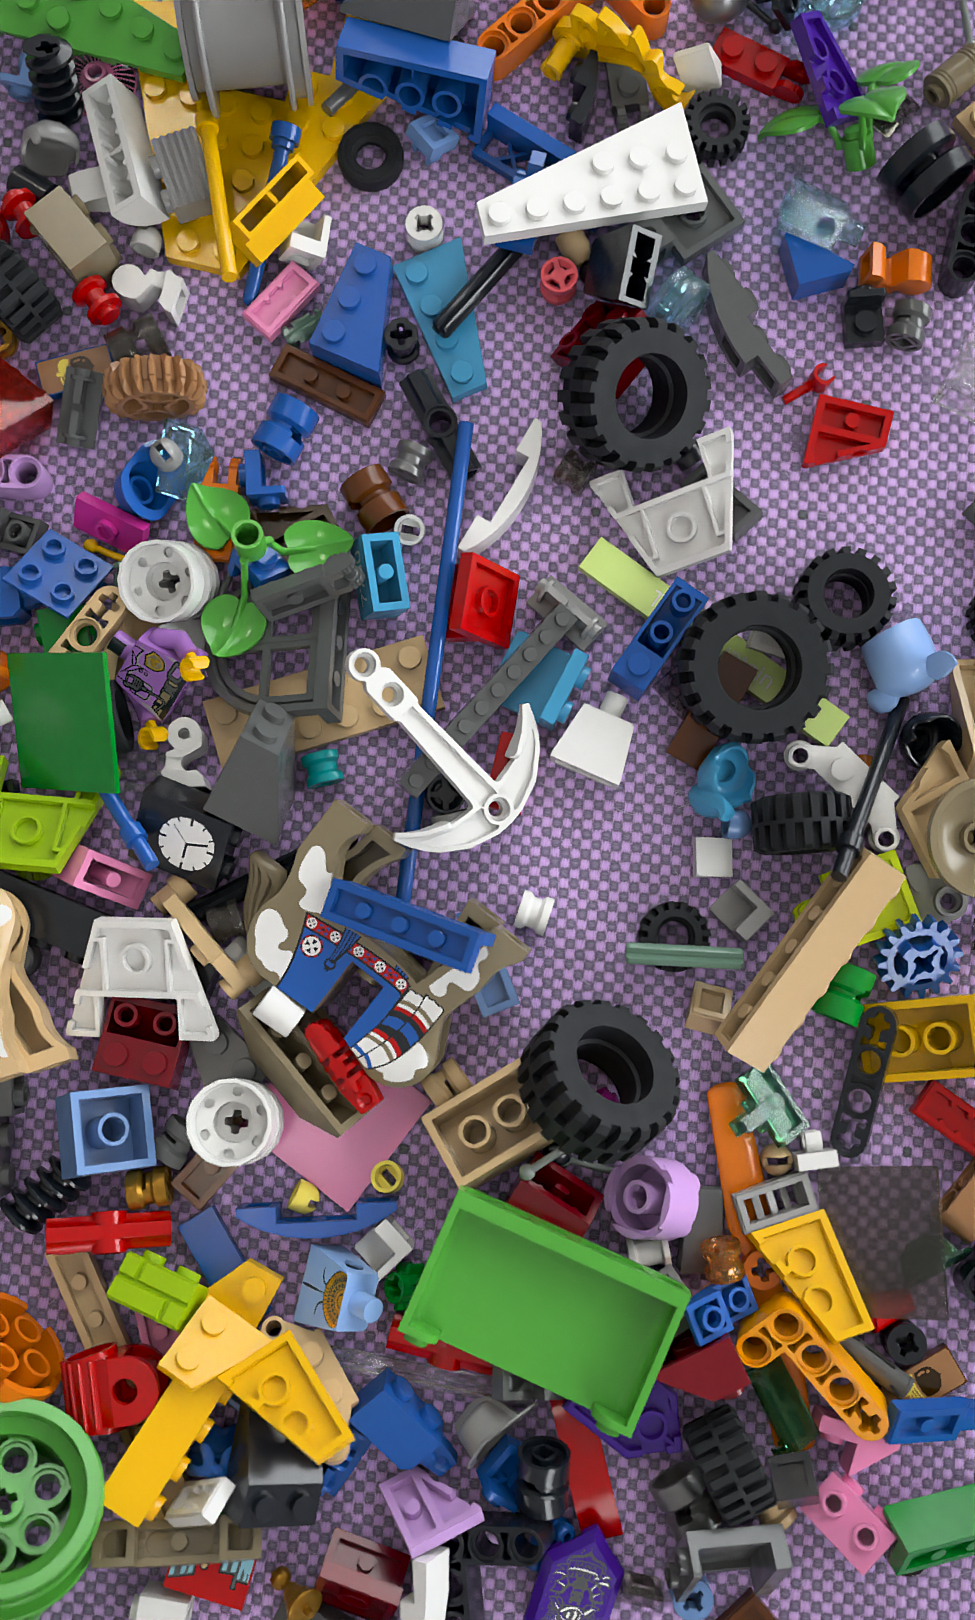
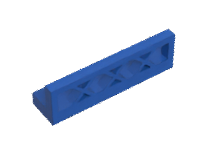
M495 102L487 113V130L482 135L480 144L477 143L471 151V158L512 182L514 175L516 176L518 171L516 163L528 161L532 150L547 153L546 168L578 152ZM493 138L507 146L509 155L494 158L486 153L485 150ZM599 227L590 228L588 230H590L593 233H596Z
M333 878L320 914L322 918L472 974L481 945L492 947L496 938L495 934L356 882Z

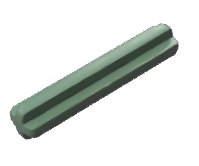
M629 942L625 946V962L641 965L740 970L744 964V953L741 948Z

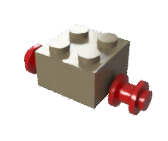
M60 185L37 203H35L34 194L27 188H15L8 191L2 199L1 215L7 221H17L15 231L20 238L32 239L36 236L39 237L47 251L76 284V288L72 293V301L78 307L89 308L87 319L91 324L106 326L113 323L120 315L122 301L115 293L106 294L105 292L113 287L112 276L115 270L120 267L119 262L123 260V257L112 244L114 241L100 222L95 224L89 216L91 214L77 194L70 197Z

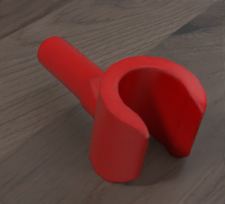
M826 363L818 364L809 375L807 381L782 396L781 400L784 405L810 391L815 393L826 391L834 381L835 376L829 380H822L818 375L828 365Z

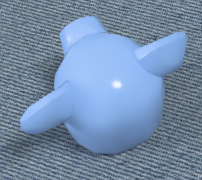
M918 618L907 619L884 630L861 647L863 659L876 687L867 693V702L869 707L877 713L891 712L897 706L901 697H907L926 689L935 680L945 678L958 665L954 655L950 652L942 650L936 652L931 637L922 621Z

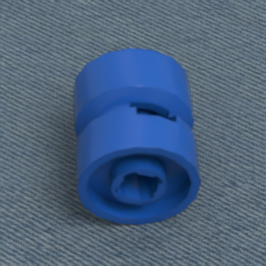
M278 392L266 411L269 420H262L251 438V442L269 457L283 464L293 466L304 449L302 438H309L320 418L305 403L290 395Z

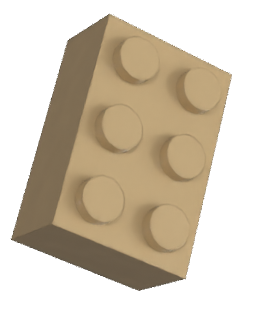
M520 1058L420 1117L458 1188L460 1185L477 1189L532 1156L536 1151H540L555 1142L553 1140L548 1142L540 1134L543 1130L538 1123L533 1124L527 1115L529 1110L528 1104L522 1103L519 1092L523 1085L518 1083V1067L521 1065Z

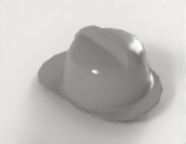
M483 1396L472 1401L455 1422L454 1426L461 1444L470 1457L466 1466L467 1469L470 1470L478 1465L493 1450L509 1429L539 1405V1401L529 1406L520 1414L501 1400H493L492 1396Z

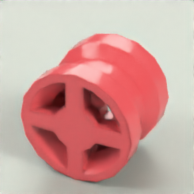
M562 256L547 260L540 272V293L548 303L564 305L575 296L578 280L577 268L570 259Z

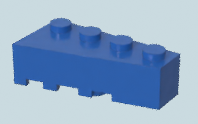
M347 16L336 45V80L380 100L385 96L391 98L402 106V110L415 115L416 111L431 115L438 119L436 125L450 130L453 126L468 133L467 139L480 144L487 121V113L489 112L496 50L454 40L448 42L404 29Z

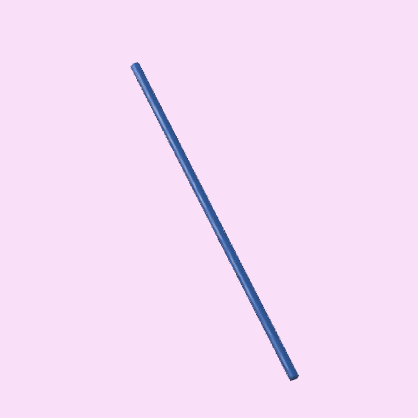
M459 421L421 702V708L434 721L474 423L469 421ZM417 744L415 747L414 761L423 752ZM425 790L414 799L409 795L404 832L420 830ZM414 848L406 859L400 860L396 898L411 903L418 850Z

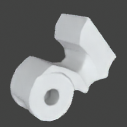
M132 264L122 265L115 270L112 276L113 288L126 307L133 311L144 313L159 298L158 301L168 320L179 327L190 294L183 278L175 275L171 269L164 272L150 269L144 275L139 267Z
M177 718L168 727V741L174 749L166 752V761L161 774L164 777L199 791L211 792L210 782L198 770L187 771V765L208 752L206 732L191 718Z

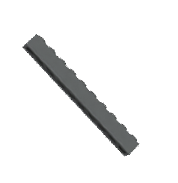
M561 602L557 604L443 730L462 748L573 626L578 618ZM422 752L399 777L396 783L414 799L425 790L440 771Z

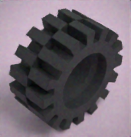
M717 88L710 89L708 97L702 91L698 93L697 101L692 98L688 104V109H685L684 114L698 164L702 163L703 159L708 160L707 167L713 168L715 160H718L720 167L727 164L728 158L731 162L737 159L738 152L741 153L744 149L750 129L751 117L750 114H747L748 107L746 103L739 106L741 97L735 94L732 99L728 98L729 90L723 89L722 96L717 95ZM708 119H718L727 124L729 133L721 138L710 137L702 131L701 124Z
M669 901L650 909L645 917L642 918L639 931H637L639 943L660 944L659 931L661 927L667 922L675 921L681 923L687 929L689 936L687 945L710 946L708 942L711 932L707 928L706 923L708 922L705 916L702 917L697 908L691 907L685 902ZM653 965V967L666 972H683L693 968Z

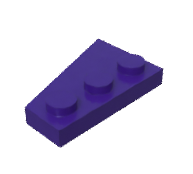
M820 10L800 13L790 22V26L825 127L830 128L858 120V116L840 114L838 107L848 99L865 95L863 89L857 86V78Z

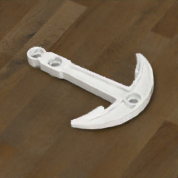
M361 648L349 653L345 660V670L349 677L362 682L363 692L391 721L398 722L468 804L467 810L451 822L439 821L420 830L397 832L393 834V840L404 846L421 851L443 853L473 848L500 834L523 810L537 777L540 742L535 717L529 703L519 704L515 732L505 753V756L510 760L494 781L418 705L417 697L390 668L381 667L380 659L374 651ZM357 658H363L366 661L367 667L363 673L357 672L354 667ZM386 687L391 688L394 693V697L390 702H386L382 698V691ZM496 801L499 805V811L496 815L492 816L489 813V805Z

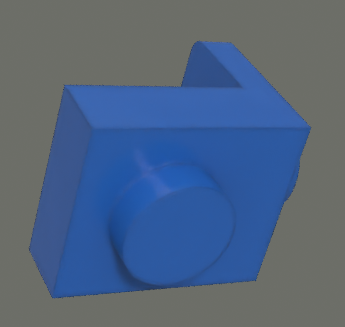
M244 450L245 464H239V480L241 487H246V495L252 506H257L261 510H275L280 508L281 504H289V494L284 485L266 486L265 460L260 450Z
M235 547L232 549L227 573L232 578L241 574L240 557L237 555ZM268 547L265 555L260 560L249 562L248 580L257 588L270 581L289 576L291 570L285 559L275 550Z
M505 1434L476 1469V1473L482 1486L481 1493L486 1501L496 1508L502 1506L516 1513L518 1510L515 1504L518 1476L517 1453L518 1446L522 1442Z

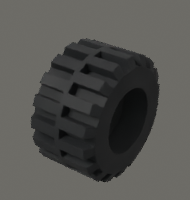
M0 239V320L20 341L30 345L63 315L62 308L56 297L32 268L8 243Z
M842 546L838 552L832 548L825 551L822 557L818 555L798 578L799 580L792 591L794 598L790 602L793 604L801 603L810 610L807 616L811 620L818 619L824 627L820 635L823 641L830 640L833 652H836L840 647H843L845 652L853 650L857 645L859 647L863 646L890 621L893 615L890 611L897 603V597H892L891 595L897 590L895 581L888 582L887 580L892 574L888 566L881 569L877 565L881 559L876 555L871 559L865 557L867 550L858 548L855 553H851V546ZM831 582H842L853 587L859 594L862 603L860 616L844 618L833 613L825 603L823 595L824 586Z
M810 791L777 794L755 800L750 804L754 852L762 855H799L836 851L842 832L847 831L853 814L851 796L838 791Z
M726 1403L683 1425V1436L721 1517L729 1526L734 1527L777 1505L775 1490L733 1407Z

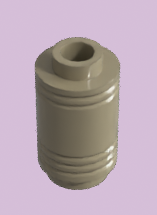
M975 42L965 44L924 78L923 95L928 104L940 109H946L975 85Z

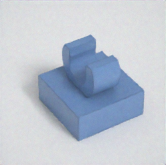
M428 114L409 122L405 133L412 141V150L414 152L420 150L424 154L427 166L439 161L443 154L454 150L460 138L452 128L450 130L436 125L438 119Z

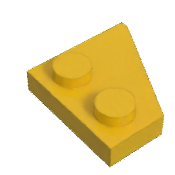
M249 1258L229 1274L209 1286L208 1295L214 1297L257 1329L285 1277Z
M208 1295L159 1362L157 1369L191 1393L209 1383L211 1379L232 1368L272 1340L214 1297Z

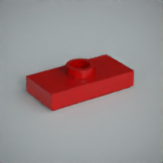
M928 1080L908 1111L975 1158V1108L936 1080Z

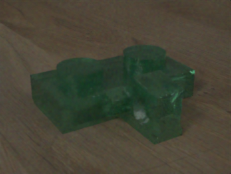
M772 1064L769 1065L764 1073L751 1066L734 1079L746 1098L740 1103L745 1111L728 1123L736 1137L745 1133L749 1134L755 1129L758 1130L759 1134L767 1131L777 1148L787 1146L810 1127L806 1117Z

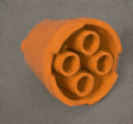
M0 1292V1402L9 1403L25 1398L44 1402L55 1392L59 1382L62 1380L60 1362L65 1359L62 1346L51 1326L44 1330L26 1312L29 1304L4 1292Z

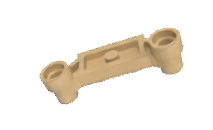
M175 875L170 876L166 880L168 884L150 899L164 916L170 913L171 916L169 918H177L183 936L187 934L194 943L189 948L192 954L204 967L210 962L222 975L223 979L218 983L233 1001L250 986L257 987L265 979L254 969L248 954L246 953L234 963L186 905L198 895L197 891L188 880Z
M278 1316L268 1317L263 1322L260 1332L274 1340L278 1336H269V1332L272 1329L279 1328L282 1330L278 1336L289 1329L291 1330L349 1427L352 1408L359 1404V1399L321 1328L311 1331L289 1323ZM350 1444L324 1463L334 1466L344 1462L349 1455Z

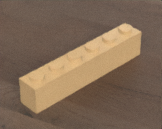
M865 847L862 848L859 858L854 859L847 881L837 882L833 880L830 872L714 1033V1036L725 1050L764 1073L769 1065L779 1057L782 1047L793 1032L801 1027L806 1014L817 999L826 993L831 980L839 969L850 960L855 947L863 936L874 927L877 917L888 902L896 897L901 884L907 877Z

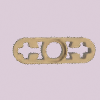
M115 586L99 588L49 652H71L66 649L69 644L79 652H101L130 614V611L119 595V589ZM107 598L112 601L116 599L117 605L120 606L116 612L112 610L106 612L107 608L103 603ZM94 613L108 623L105 628L95 619L91 618ZM85 626H93L97 630V638L89 646H81L77 640L78 632Z

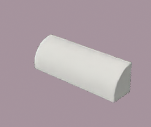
M110 73L82 92L110 212L114 218L128 225H156L170 218L160 194V190H162L160 179L156 180L148 158L153 155L140 101L134 93Z

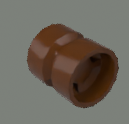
M372 464L360 469L347 478L340 487V492L351 510H359L356 517L366 534L385 533L394 528L396 521L401 516L409 514V509L399 492L390 491L392 481L381 464Z

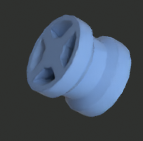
M702 1574L701 1580L688 1596V1598H693L695 1601L676 1602L673 1589H669L673 1607L682 1619L703 1620L712 1611L714 1604L713 1593L705 1574Z

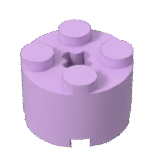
M634 1155L621 1166H615L610 1172L604 1190L606 1211H610L615 1221L612 1224L615 1229L627 1238L657 1241L683 1238L690 1233L697 1215L700 1182L694 1173H691L682 1163L674 1159Z

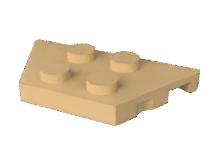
M942 740L937 743L895 807V811L928 878H940L931 863L927 850V826L932 810L938 800L951 787L969 780L951 740ZM971 831L967 835V841L969 844H971L974 839V836Z

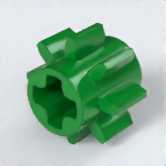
M412 1261L399 1262L396 1265L397 1272H391L387 1275L384 1282V1293L387 1300L394 1304L395 1311H406L423 1272V1263H413Z

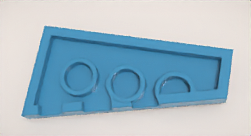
M461 237L393 265V273L452 402L455 403L487 389L474 310L448 338H442L432 328L433 320L469 281Z

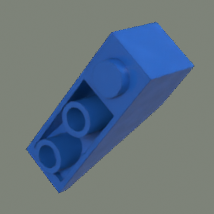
M677 576L611 669L607 680L639 702L680 643L685 629L693 624V619L704 608L709 597Z

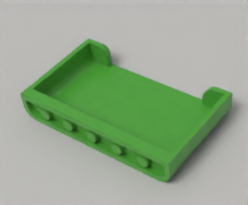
M460 1185L400 1322L398 1331L404 1333L405 1340L422 1348H426L428 1343L437 1344L438 1340L448 1343L590 1409L592 1417L597 1421L595 1426L603 1433L612 1437H618L619 1434L631 1438L689 1303L691 1292L686 1286L664 1274L477 1189Z

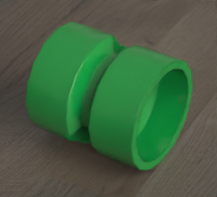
M846 963L831 980L826 993L817 999L810 1010L842 1024L857 1028L865 1009L860 1001L862 998L870 996L877 976L858 966Z

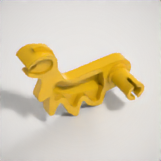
M577 3L570 16L560 18L552 33L556 44L545 61L540 65L542 73L552 81H560L562 74L573 57L585 59L590 49L598 52L599 62L624 65L641 74L647 81L653 98L663 110L680 102L684 110L696 92L695 90L682 92L685 84L666 74L663 70V51L658 48L650 49L642 26L636 25L631 32L623 21L606 6H603L599 14H597L590 7Z

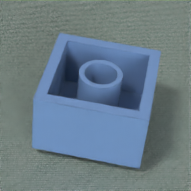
M149 1084L70 1092L55 1098L62 1180L142 1169L157 1165Z

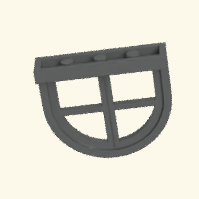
M249 581V597L247 602H252L250 590L255 587ZM241 587L232 594L239 600L241 598ZM351 591L339 595V598L313 607L311 633L274 636L275 621L270 622L267 620L264 637L253 648L241 654L262 653L259 696L244 691L234 682L228 669L227 658L213 656L206 640L204 651L209 654V666L206 668V672L214 690L233 708L248 716L252 713L258 699H261L267 703H275L281 706L287 713L295 717L319 715L327 724L342 723ZM310 649L306 693L269 696L273 652Z

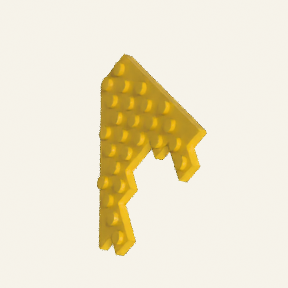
M133 0L177 29L173 0H162V2L156 0ZM346 14V17H345V21H346L347 16H348V17H352V18H357V19L365 20V21H370V20H366V19L359 18V17H355V16L348 15V14ZM336 54L330 75L311 71L314 106L308 105L307 98L297 99L298 109L293 111L291 109L289 91L285 101L237 90L219 91V133L216 136L229 223L267 185L274 149L271 147L272 141L269 139L273 121H287L301 128L302 133L299 146L294 148L293 154H289L287 163L298 154L314 171L309 180L316 186L338 159V146L343 135L353 126L367 122L385 100L386 96L380 100L359 90L332 117L328 116L323 111L321 104L343 84L336 80ZM138 69L150 144L153 138L158 139L160 136H166L168 133L173 134L174 131L180 132L182 128L187 129L189 126L194 127L196 131L195 115L198 112L197 104L192 100L187 79L182 83L143 73ZM196 131V134H197V136H198V139H199V142H200V145H201V148H202V151H203L201 136H199L198 133H197V131ZM161 178L160 183L163 190L166 189L164 179ZM175 212L170 213V219L161 223L165 252L169 264L221 275L213 215L210 214L180 224ZM233 243L237 279L241 280L249 269L250 260Z

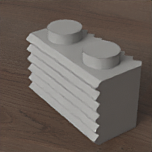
M189 126L187 129L182 128L180 132L174 131L173 134L168 133L166 136H160L158 139L153 138L151 144L155 155L148 158L156 180L164 179L166 189L160 190V194L167 213L175 212L180 224L212 214L204 153L195 128Z

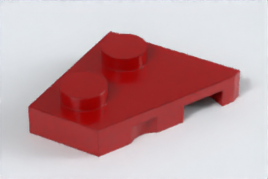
M819 394L801 468L807 469L883 452L886 448L894 411Z

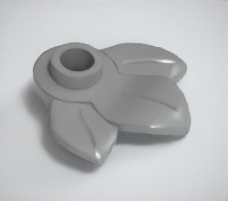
M911 864L905 867L909 888L922 922L927 914H931L937 922L944 920L949 926L950 921L960 918L966 912L968 907V897L949 887L941 878H928L922 864ZM945 894L949 895L953 900V904L949 909H945L941 905V898Z

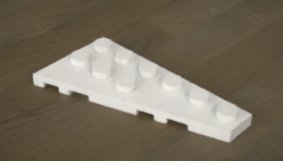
M680 102L478 201L476 214L483 244L488 245L704 211L708 200L682 103Z

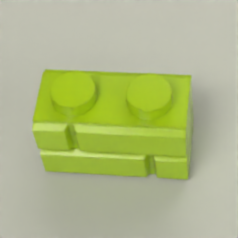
M145 1249L142 1256L132 1251L128 1252L118 1270L119 1274L115 1276L106 1293L107 1298L181 1333L209 1293L207 1287L198 1283L202 1275L179 1265L176 1272L164 1267L167 1259Z

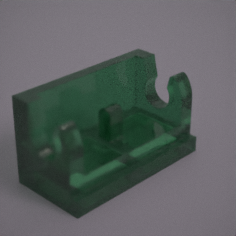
M781 1356L776 1357L770 1363L760 1368L749 1367L746 1369V1373L752 1383L751 1385L779 1438L777 1442L779 1446L770 1449L773 1456L799 1452L820 1435Z

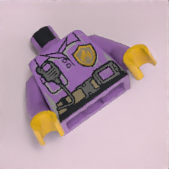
M151 627L137 641L122 630H119L107 646V649L125 660L116 676V681L124 689L136 711L141 726L137 736L139 746L144 750H157L159 748L157 742L166 741L169 735L165 727H157L159 722L163 723L178 707L193 681L204 680V675L200 669L209 666V654L196 647L189 635L183 630Z

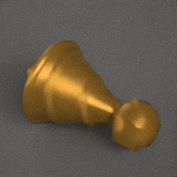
M286 1566L276 1567L271 1572L270 1582L275 1590L283 1591L287 1620L312 1619L322 1602L320 1591L315 1588H309V1586L300 1585L297 1582H292L290 1569Z

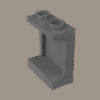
M783 1523L685 1532L669 1556L668 1562H665L664 1570L668 1589H673L675 1601L685 1602L701 1580L702 1574L749 1570L755 1596L769 1595L793 1569Z

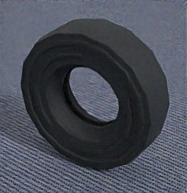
M363 122L353 126L343 135L338 146L337 160L343 177L352 187L363 192H378L389 188L398 180L403 170L404 150L399 137L390 127L379 122ZM368 145H375L381 148L385 154L383 163L374 169H366L357 162L359 151Z

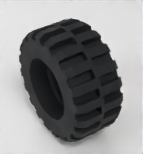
M618 317V319H608L598 323L597 329H589L581 336L580 341L582 345H573L567 355V358L571 361L568 366H562L559 376L560 379H564L563 389L557 390V402L563 403V411L559 412L561 424L570 428L566 432V436L572 445L580 446L578 448L579 453L585 458L595 460L596 464L608 468L638 473L642 471L654 472L661 470L664 465L670 466L681 458L679 452H688L696 441L693 437L695 434H701L706 423L702 420L704 413L710 410L711 400H707V390L711 389V378L705 375L704 369L708 367L704 354L696 353L699 348L697 342L692 336H684L685 331L682 327L675 323H667L665 319L656 317ZM638 358L643 362L650 374L653 396L646 417L635 429L629 432L622 424L617 413L615 401L616 388L624 369L634 359Z
M752 591L749 593H738L711 604L706 610L701 611L693 619L694 623L685 629L681 640H683L681 648L676 650L674 661L678 662V673H674L675 685L679 684L682 692L679 698L683 706H688L692 712L690 716L697 724H702L708 729L709 733L728 739V741L762 744L764 742H777L785 739V736L790 733H798L805 728L804 722L808 718L814 719L821 710L820 706H818L820 700L828 698L831 687L826 685L827 676L834 675V663H828L827 653L833 650L830 640L823 641L820 632L824 630L818 619L811 620L807 616L810 611L801 603L793 604L789 602L790 597L780 593L772 595L768 594L767 591ZM744 631H760L771 636L779 644L786 661V676L781 690L775 698L757 706L744 705L731 699L724 691L718 675V660L723 646L732 637Z
M591 1000L575 1001L574 1004H567L560 1008L524 1048L520 1057L521 1065L518 1067V1083L523 1084L519 1092L522 1103L528 1104V1117L533 1124L538 1123L543 1130L540 1134L548 1142L551 1140L555 1141L559 1145L558 1150L566 1155L577 1154L578 1160L593 1163L597 1159L598 1164L607 1165L614 1164L616 1161L624 1162L632 1158L665 1130L666 1126L672 1122L676 1115V1106L680 1102L681 1093L680 1088L676 1087L680 1084L678 1068H673L672 1065L674 1056L670 1048L666 1049L662 1044L664 1038L657 1030L653 1032L646 1025L648 1021L642 1016L637 1015L635 1017L630 1014L629 1008L620 1004L613 1007L610 1005V1001L595 1000L593 1003ZM577 1059L592 1063L611 1079L617 1089L620 1103L604 1098L588 1084L580 1071Z

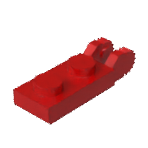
M723 27L713 46V50L721 61L723 75L769 97L773 95L792 104H799L801 102L804 91L792 81L802 85L810 84L803 62L797 59L790 60L789 57L726 27Z

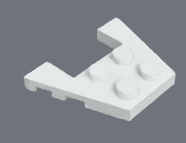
M730 426L696 439L708 474V478L635 506L623 470H616L589 481L592 490L599 496L614 520L618 522L629 537L628 539L658 578L732 552L734 433Z
M101 916L94 920L82 964L84 972L80 988L75 992L73 1000L75 1007L72 1019L67 1023L66 1036L100 1037L106 1020L104 997L176 999L179 1040L215 1041L219 1037V1029L177 918Z

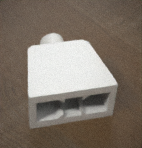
M607 691L599 709L584 703L554 747L549 761L616 790L622 778L634 730L632 723L621 719L628 699L618 693Z

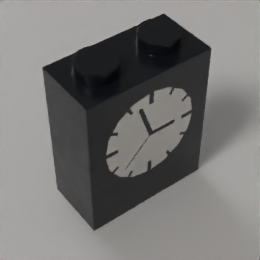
M159 775L143 790L136 819L148 834L147 842L160 862L156 868L214 891L223 879L229 880L232 877L238 859L233 857L235 847L238 848L241 845L246 830L203 810L209 794ZM129 849L128 857L139 861L133 849Z

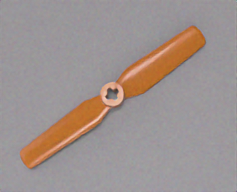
M729 1081L711 1087L707 1091V1100L727 1227L743 1254L740 1260V1270L745 1271L757 1306L759 1307L774 1295L785 1292L780 1283V1277L772 1267L765 1270V1277L762 1278L751 1270V1268H755L758 1265L757 1259L763 1258L767 1264L769 1263L747 1237L749 1234H742L730 1196L732 1193L765 1181L742 1085L738 1082ZM765 1194L759 1195L764 1214H770ZM751 1198L744 1200L750 1221L757 1219ZM781 1313L777 1316V1318L784 1322L796 1320V1317L789 1313ZM749 1337L750 1344L752 1345L765 1343L761 1338ZM783 1352L770 1363L756 1368L774 1445L782 1452L793 1453L812 1448L815 1444L805 1375L788 1355Z

